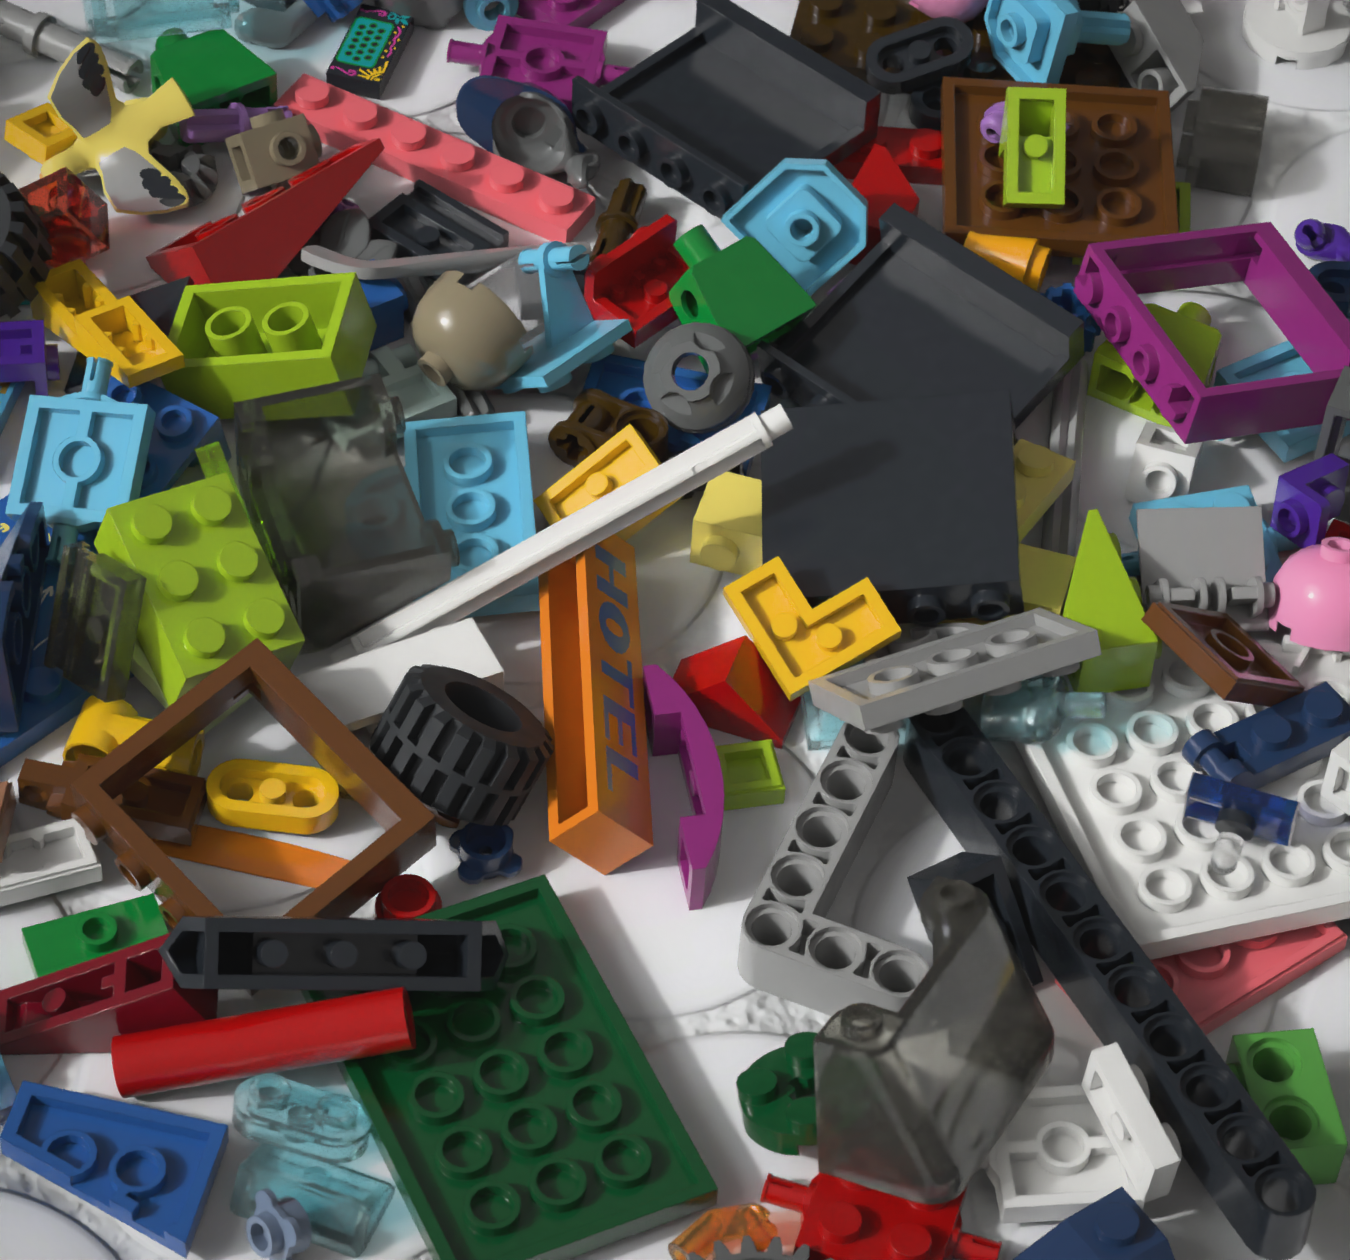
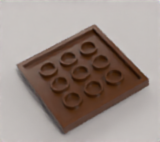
M943 77L941 88L943 234L963 246L970 231L987 235L1039 239V245L1052 249L1051 256L1084 258L1087 246L1091 243L1179 233L1168 90ZM1008 87L1066 89V124L1070 128L1066 132L1065 205L1062 209L1003 207L1004 158H999V144L991 143L983 137L980 132V123L987 109L995 103L1005 101L1006 89Z

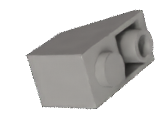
M1134 0L1121 12L1127 14L1131 21L1128 42L1120 46H1108L1132 88L1169 91L1171 114L1195 91L1204 40L1180 0Z

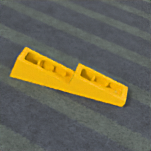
M81 259L50 269L46 281L37 282L34 286L39 293L30 302L33 318L35 320H44L46 328L87 358L95 357L98 359V357L112 361L114 365L111 375L128 388L185 367L183 353L130 296L117 299Z

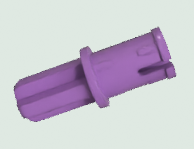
M241 102L231 103L227 109H193L195 116L179 121L180 137L186 143L225 142V138L251 130L252 126L249 120L251 117L280 108L283 109L286 119L293 117L291 110L288 111V106L251 108L245 107Z

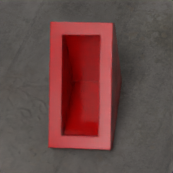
M746 635L681 659L673 676L674 681L685 691L697 707L708 728L752 741L772 739L774 747L782 749L802 702V695L789 701L756 646Z

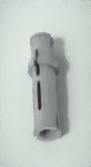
M0 0V35L22 44L23 50L35 57H40L44 54L64 63L71 52L87 38L57 24L56 18L46 12L34 14L7 0ZM98 43L108 63L113 86L126 94L132 93L140 83L141 78L131 75L130 72L134 71L143 74V62Z

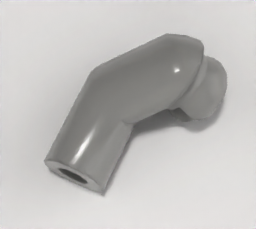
M297 0L284 12L265 8H251L246 12H242L235 19L234 30L237 37L244 42H252L260 46L279 49L289 45L310 27L318 17L303 0Z

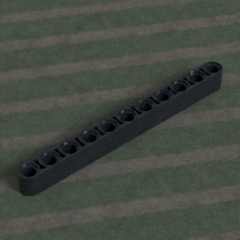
M962 706L960 709L947 714L927 715L923 712L908 717L903 762L907 770L966 852L1001 856L1032 946L1102 1044L1107 1046L1117 1042L1128 1064H1135L1140 1068L1149 1088V1103L1161 1124L1167 1123L1171 1126L1179 1141L1181 1155L1242 1241L1254 1254L1267 1260H1288L1298 1255L1306 1244L1316 1201V1188L1312 1179L966 709Z

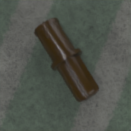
M631 178L620 180L618 187L613 191L607 211L603 212L597 219L595 228L598 237L589 257V262L601 254L609 253L630 239L641 228L639 219L647 197V190L643 184H636Z

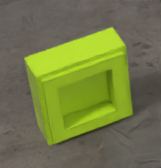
M772 739L715 746L723 775L724 811L784 803L786 788Z

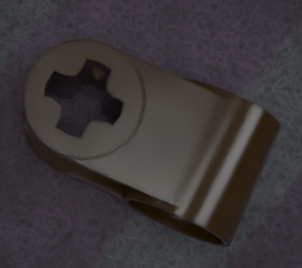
M594 388L584 389L577 395L573 402V412L566 421L558 422L551 429L548 436L549 445L554 454L562 462L575 468L627 425L631 424L640 432L661 463L668 459V423L661 413L654 409L640 407L620 400L602 390ZM591 406H594L595 408L592 411L589 410ZM581 446L584 448L583 451H579Z

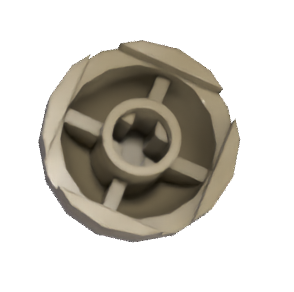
M457 270L445 271L429 287L414 312L411 328L415 348L421 356L418 360V365L422 372L439 386H445L449 383L456 388L468 391H486L498 387L515 374L533 354L532 345L523 349L519 341L527 331L508 305L488 287L479 282L470 290L457 282L464 273Z

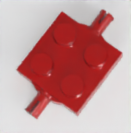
M854 1144L839 1151L828 1153L822 1171L811 1180L809 1186L768 1173L761 1194V1203H768L801 1213V1228L795 1242L793 1255L798 1248L806 1244L809 1246L808 1260H827L829 1258L834 1260H953V1258L957 1260H998L1003 1243L1002 1241L998 1242L961 1231L963 1225L961 1210L966 1198L970 1178Z

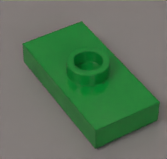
M154 893L21 928L23 944L35 978L169 933Z

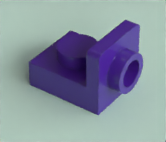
M44 320L0 322V383L35 381L36 395L49 396L48 381L60 380L58 344H46Z
M1330 453L1280 475L1270 527L1301 549L1321 544L1322 540L1325 539L1328 521L1341 514V508L1345 501L1344 492L1350 465L1335 454Z

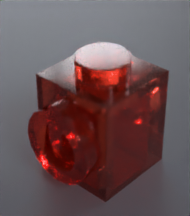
M67 167L18 189L38 214L49 232L50 237L47 241L52 246V259L44 262L47 265L56 268L77 259H81L86 264L90 258L110 249L108 204Z

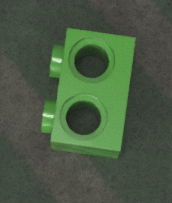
M1314 1028L1233 1035L1226 1058L1228 1067L1279 1136L1284 1137L1281 1139L1312 1179L1313 1184L1336 1183L1348 1142Z

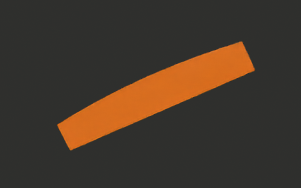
M198 825L191 846L150 838L169 857L312 888H318L350 862V860L297 845Z

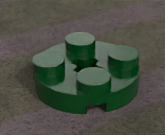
M800 1032L790 1036L785 1041L784 1047L775 1049L757 1059L737 1077L736 1081L738 1102L746 1133L761 1147L778 1154L800 1156L798 1145L812 1146L821 1143L823 1154L839 1151L861 1139L876 1122L879 1091L874 1065L850 1048L826 1043L824 1037L815 1032ZM807 1095H817V1096H821V1098H817V1097H813V1096H807Z

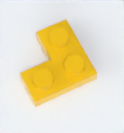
M779 556L723 587V596L789 701L810 690L809 680L847 669L901 637V628L868 577L813 609Z

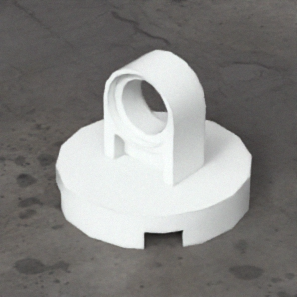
M1248 0L1243 14L1242 37L1250 50L1267 62L1276 64L1278 56L1287 60H1296V69L1309 70L1326 67L1340 59L1345 52L1346 44L1350 39V12L1340 0Z

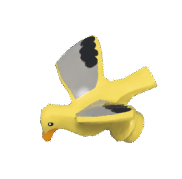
M87 37L71 52L59 69L48 94V99L58 117L74 131L77 139L70 148L43 163L40 169V180L44 185L58 186L70 180L78 173L86 170H97L101 177L104 194L117 213L151 215L169 213L188 207L189 197L186 189L175 176L149 154V148H151L154 140L159 142L166 135L168 125L195 116L186 94L172 77L150 97H141L139 99L127 100L124 103L116 98L108 63L102 48L95 40Z

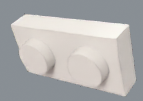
M1117 1042L1092 1050L1081 1084L1088 1100L1142 1202L1146 1203L1168 1195L1182 1158L1180 1144L1175 1132L1169 1124L1160 1123L1149 1103V1088L1142 1071L1137 1065L1128 1064Z

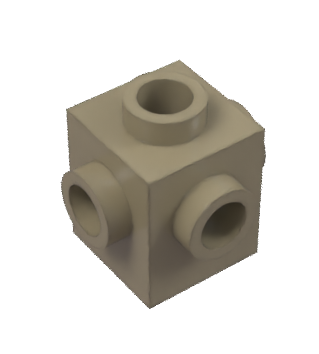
M282 108L249 118L252 126L251 130L225 138L242 194L270 185L272 190L284 187L286 191L291 188L288 183L289 179L320 163L318 158L322 156V144L318 132L312 124L307 125L304 113L286 119Z

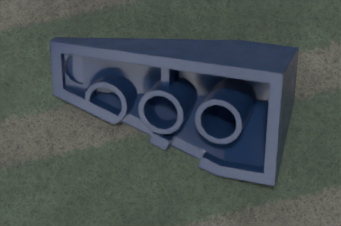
M30 502L0 546V732H18L48 565L45 560L50 546L43 502Z

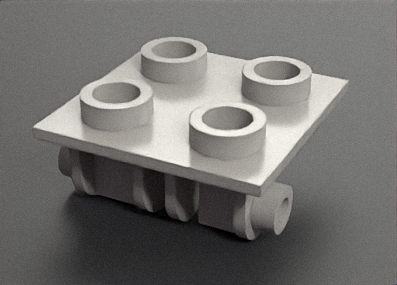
M1261 506L1136 510L1142 607L1145 613L1153 602L1160 601L1227 613L1246 632L1269 630L1268 607H1274L1275 586L1273 582H1266Z

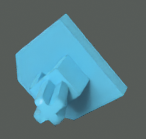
M989 0L984 16L993 57L1016 81L1059 84L1066 56L1074 54L1077 43L1120 46L1127 43L1130 37L1131 21L1127 14L1080 10L1077 0Z
M785 158L722 216L721 222L739 240L746 236L755 238L811 296L866 247L868 241V201L827 159Z

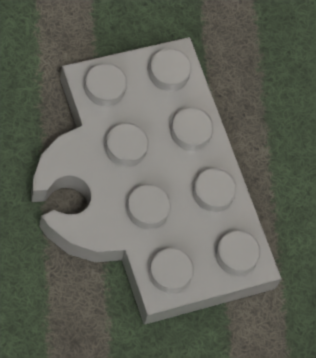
M1038 607L985 625L965 622L941 623L910 629L912 641L896 642L895 640L868 657L863 658V664L809 680L808 683L813 706L865 731L867 734L877 735L898 730L904 725L903 719L923 712L927 715H942L954 712L963 706L962 700L982 693L986 696H1000L1015 692L1022 687V680L1038 675L1059 677L1071 674L1080 668L1079 662L1102 655L1096 629Z

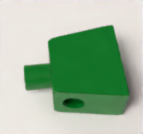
M173 27L162 32L155 43L156 50L150 56L153 93L173 77L186 94L193 109H227L231 103L241 102L245 107L266 108L273 107V104L278 100L277 73L224 29L214 28L188 37L181 28ZM179 122L168 125L174 139L179 138L184 147L199 144L186 143L181 139Z
M700 224L687 231L673 244L689 267L669 291V300L681 324L698 322L711 323L723 327L738 337L747 348L750 356L757 352L756 345L761 340L772 344L793 332L817 306L808 293L753 237L746 236L720 250L703 224ZM698 356L706 373L708 374L709 367L706 360L703 357Z

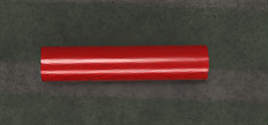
M403 986L113 1036L111 1042V1057L118 1091L122 1098H130L413 1050L416 1048V1033L409 994L406 987Z

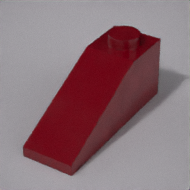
M168 933L0 990V1054L32 1055L111 1052L112 1038L116 1035L217 1018L218 989L180 988L159 953V949L171 934Z

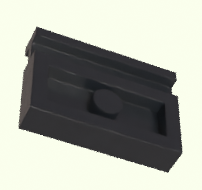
M420 179L414 183V190L408 195L401 193L369 218L371 240L381 239L396 242L398 251L395 258L508 247L509 231ZM478 273L464 274L457 282L464 285ZM441 275L426 277L435 282Z

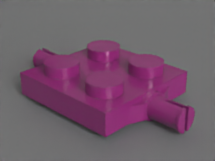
M498 15L493 33L483 44L450 39L446 58L447 63L479 67L480 76L492 75L522 83L532 82L562 100L570 113L572 107V79L579 75L598 88H601L632 68L606 64L605 54L608 31Z

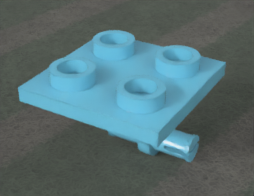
M548 241L539 248H526L520 253L518 258L519 265L527 264L521 270L526 274L539 273L545 330L522 345L523 349L531 345L533 346L534 352L530 359L502 385L492 389H502L505 394L514 393L524 388H538L540 393L556 390L572 380L571 371L581 364L593 363L607 357L615 350L613 343L633 330L628 319H593L572 271H581L588 266L590 256L589 254H582L587 250L583 245L566 246L559 241Z

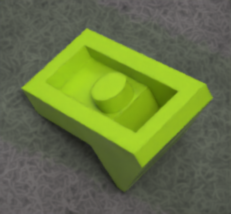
M1008 87L1006 89L999 144V158H1004L1003 207L1062 209L1065 205L1066 89Z

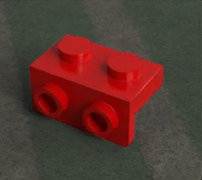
M668 214L649 226L639 228L630 239L609 253L597 256L589 264L584 275V298L593 319H628L633 330L620 339L633 348H636L678 319L669 300V291L689 267L673 246L676 241L677 220Z

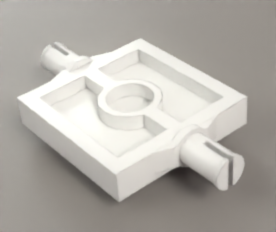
M1081 1084L983 1090L980 1102L985 1131L983 1141L942 1142L941 1144L943 1171L985 1169L987 1176L995 1186L1001 1224L1064 1220L1120 1187H1123L1142 1210L1144 1207V1203Z

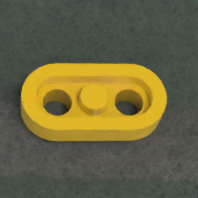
M232 759L216 766L207 778L208 809L216 820L228 826L308 835L321 832L330 827L339 814L338 784L327 771L317 767L251 759Z

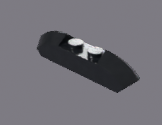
M183 916L159 949V953L180 988L379 991L405 986L407 991H494L509 957L496 921L419 918Z

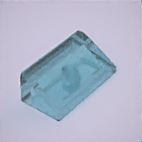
M268 1139L239 1165L230 1209L235 1215L248 1219L254 1215L256 1209L255 1194L258 1191L268 1188L275 1193L277 1199L291 1196L299 1201L308 1215L312 1229L311 1243L352 1258H358L367 1248L394 1196L396 1186Z

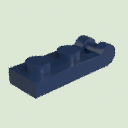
M1326 681L1214 733L1211 729H1204L1195 733L1185 743L1182 749V756L1196 771H1205L1211 777V788L1224 801L1235 800L1330 756L1331 750L1350 736V705Z

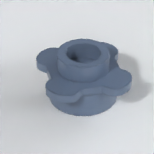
M268 1188L258 1191L255 1194L256 1209L254 1215L246 1221V1233L250 1246L262 1258L268 1257L269 1260H292L291 1256L307 1250L311 1244L312 1229L308 1215L299 1201L291 1196L277 1199L275 1193Z

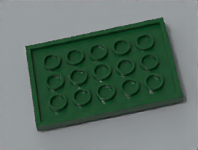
M545 874L415 917L419 919L496 921L509 953L494 991H408L415 1024V1049L336 1062L433 1260H568L717 1205V1185ZM300 990L306 1003L374 992L373 990Z

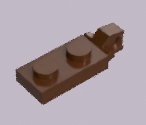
M79 753L77 761H63L62 765L25 758L17 780L19 803L44 810L46 814L58 819L61 818V820L72 819L71 813L76 809L70 783L103 757ZM153 768L113 800L149 838L191 846L207 802V780L202 777Z

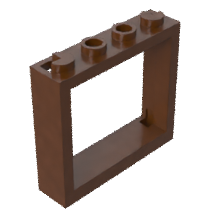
M258 638L70 783L76 809L71 813V816L84 829L86 838L94 845H98L102 841L108 845L118 856L115 859L117 868L132 887L138 891L148 887L162 902L159 905V910L172 929L176 927L183 916L224 915L113 799L248 693L387 831L284 914V917H350L378 894L389 880L401 875L437 845L435 816ZM245 989V990H246V991L250 994V996L252 997V996H253L254 994H256L260 989Z

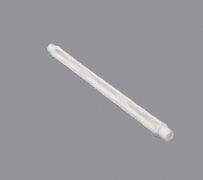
M780 404L759 416L755 412L351 636L350 643L330 653L333 663L366 653L377 646L390 645L426 633L437 626H447L459 621L772 447L774 439L794 429L788 416Z

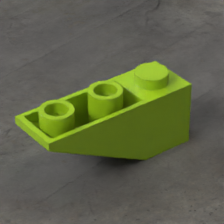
M1098 509L1088 510L1063 612V617L1097 630L1102 655L1079 662L1080 668L1076 672L1067 675L1076 697L1149 687L1154 661L1161 657L1163 647L1162 640L1141 620L1145 615V611L1142 607L1139 583L1134 576H1128L1122 563L1119 540L1115 533H1108Z

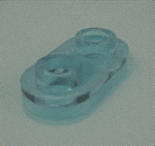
M263 1074L247 1079L237 1087L234 1093L233 1125L242 1136L252 1141L331 1164L354 1161L361 1157L368 1148L371 1122L360 1103L346 1095L328 1092L276 1074Z

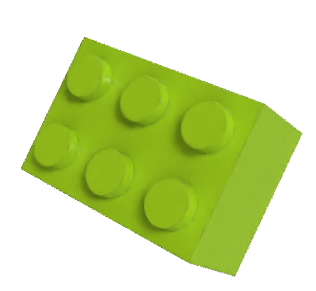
M356 272L186 285L168 338L183 353L185 367L163 375L160 378L167 391L218 416L220 420L353 410L377 324Z
M226 472L107 508L94 545L168 706L177 701L256 638L289 670L291 669L305 642V638Z

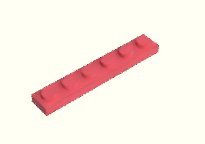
M304 73L273 104V107L288 106V111L291 110L293 116L304 113L307 125L312 124L315 127L321 142L340 151L354 144L380 138L385 149L372 163L373 165L412 182L420 179L456 201L549 241L571 242L595 215L596 197L308 74Z

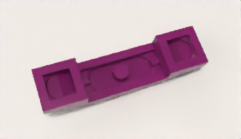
M658 665L643 666L646 733L652 757L678 754L693 816L680 817L677 862L689 911L699 910L703 908L711 892L720 857L724 814V783L720 759L704 719L685 691Z

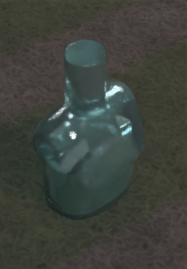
M1038 675L1022 680V687L1015 692L1000 696L984 695L981 708V728L989 742L1016 741L1031 746L1041 745L1057 736L1065 719L1105 718L1107 712L1105 692H1069L1068 683L1063 676L1045 677Z

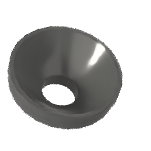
M693 322L680 325L668 331L655 343L644 365L643 383L645 394L652 409L661 413L667 420L668 425L688 434H708L731 425L744 412L754 391L755 371L753 360L747 348L738 337L723 327L711 323ZM690 355L703 357L709 367L707 380L701 387L695 390L682 389L675 380V370L678 363Z

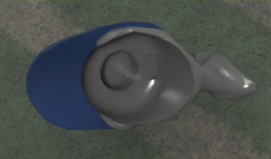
M492 75L474 77L460 88L456 100L457 120L463 131L488 152L545 176L566 171L568 175L567 183L572 184L574 188L578 189L586 188L588 181L597 174L601 165L600 156L595 150L588 149L578 139L575 121L568 107L550 91L532 82L522 83Z

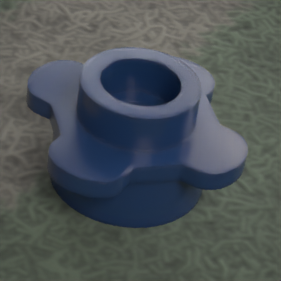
M469 822L463 829L455 831L450 836L449 848L458 855L460 861L457 871L460 880L467 884L475 885L479 884L483 879H493L499 875L512 878L520 873L523 860L520 855L514 853V832L510 826H485Z

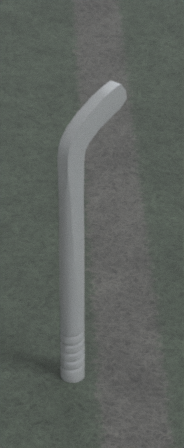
M587 241L564 243L566 246L583 245L587 250L582 254H589L590 256L592 253L591 246ZM310 245L301 249V261L333 274L356 272L358 279L363 280L442 275L445 271L453 270L468 274L517 270L520 253L526 248L536 249L541 245L372 261L355 259L325 247Z

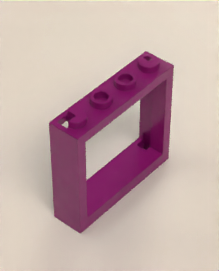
M1271 222L1091 243L1087 246L1079 274L1075 278L1073 291L1184 444L1307 427L1323 423L1327 404L1345 365L1350 367V322ZM1243 281L1313 373L1206 388L1141 301L1138 294Z

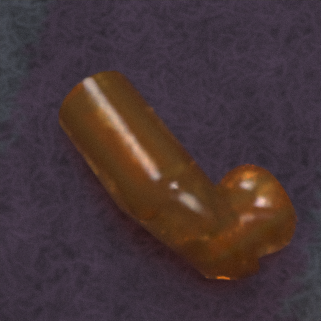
M754 1202L710 1209L669 1243L668 1251L673 1260H687V1255L692 1251L706 1260L713 1253L715 1241L720 1240L724 1244L739 1239L742 1243L743 1236L750 1235L757 1252H763L768 1249L773 1237H778V1228L768 1219L770 1211Z

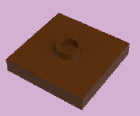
M1159 601L1153 602L1141 619L1223 700L1271 707L1305 691V687L1227 613Z

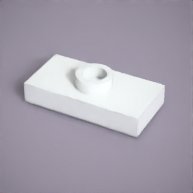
M74 818L9 834L3 860L0 863V907L103 881L102 865L96 848L86 838L84 829Z

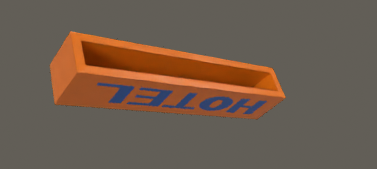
M616 534L538 576L544 728L549 732L552 738L551 743L554 745V752L546 764L549 842L603 875L610 873L653 846L635 548Z

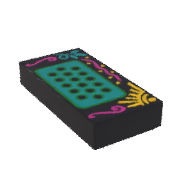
M362 3L326 72V83L352 94L380 99L414 32V18L394 13L385 8Z

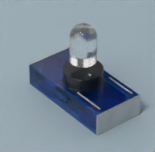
M1192 772L1186 790L1183 816L1215 825L1219 835L1212 853L1211 867L1220 875H1229L1237 867L1244 841L1257 837L1290 846L1296 827L1300 802Z

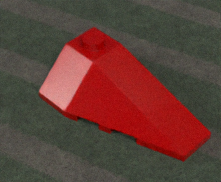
M380 138L354 144L289 179L288 183L291 188L286 191L284 187H279L241 204L244 212L243 216L238 217L236 213L214 223L209 221L145 258L150 267L167 283L188 276L193 279L194 285L277 278L385 147Z

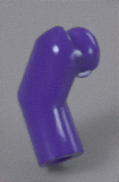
M1312 218L1305 219L1297 225L1294 231L1296 247L1308 259L1323 262H1350V233L1344 227L1331 223H1322Z

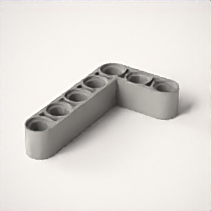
M845 722L744 913L741 924L737 966L739 974L744 981L756 989L883 1036L893 1038L905 1037L916 1032L923 1023L931 977L928 962L922 955L909 948L825 918L892 786L900 738L898 730L885 734L871 735Z

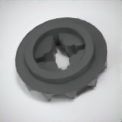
M179 138L171 145H163L154 140L149 154L175 176L187 191L189 206L183 209L194 207L208 199L218 184L215 157L204 154L200 143L184 147ZM177 168L182 169V173L180 174L174 170Z

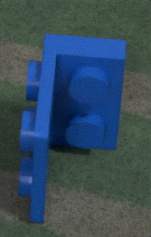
M113 376L110 377L106 396L118 402L148 404L156 412L139 498L171 489L187 467L199 465L218 475L231 459L229 446L218 416L149 381L128 388Z

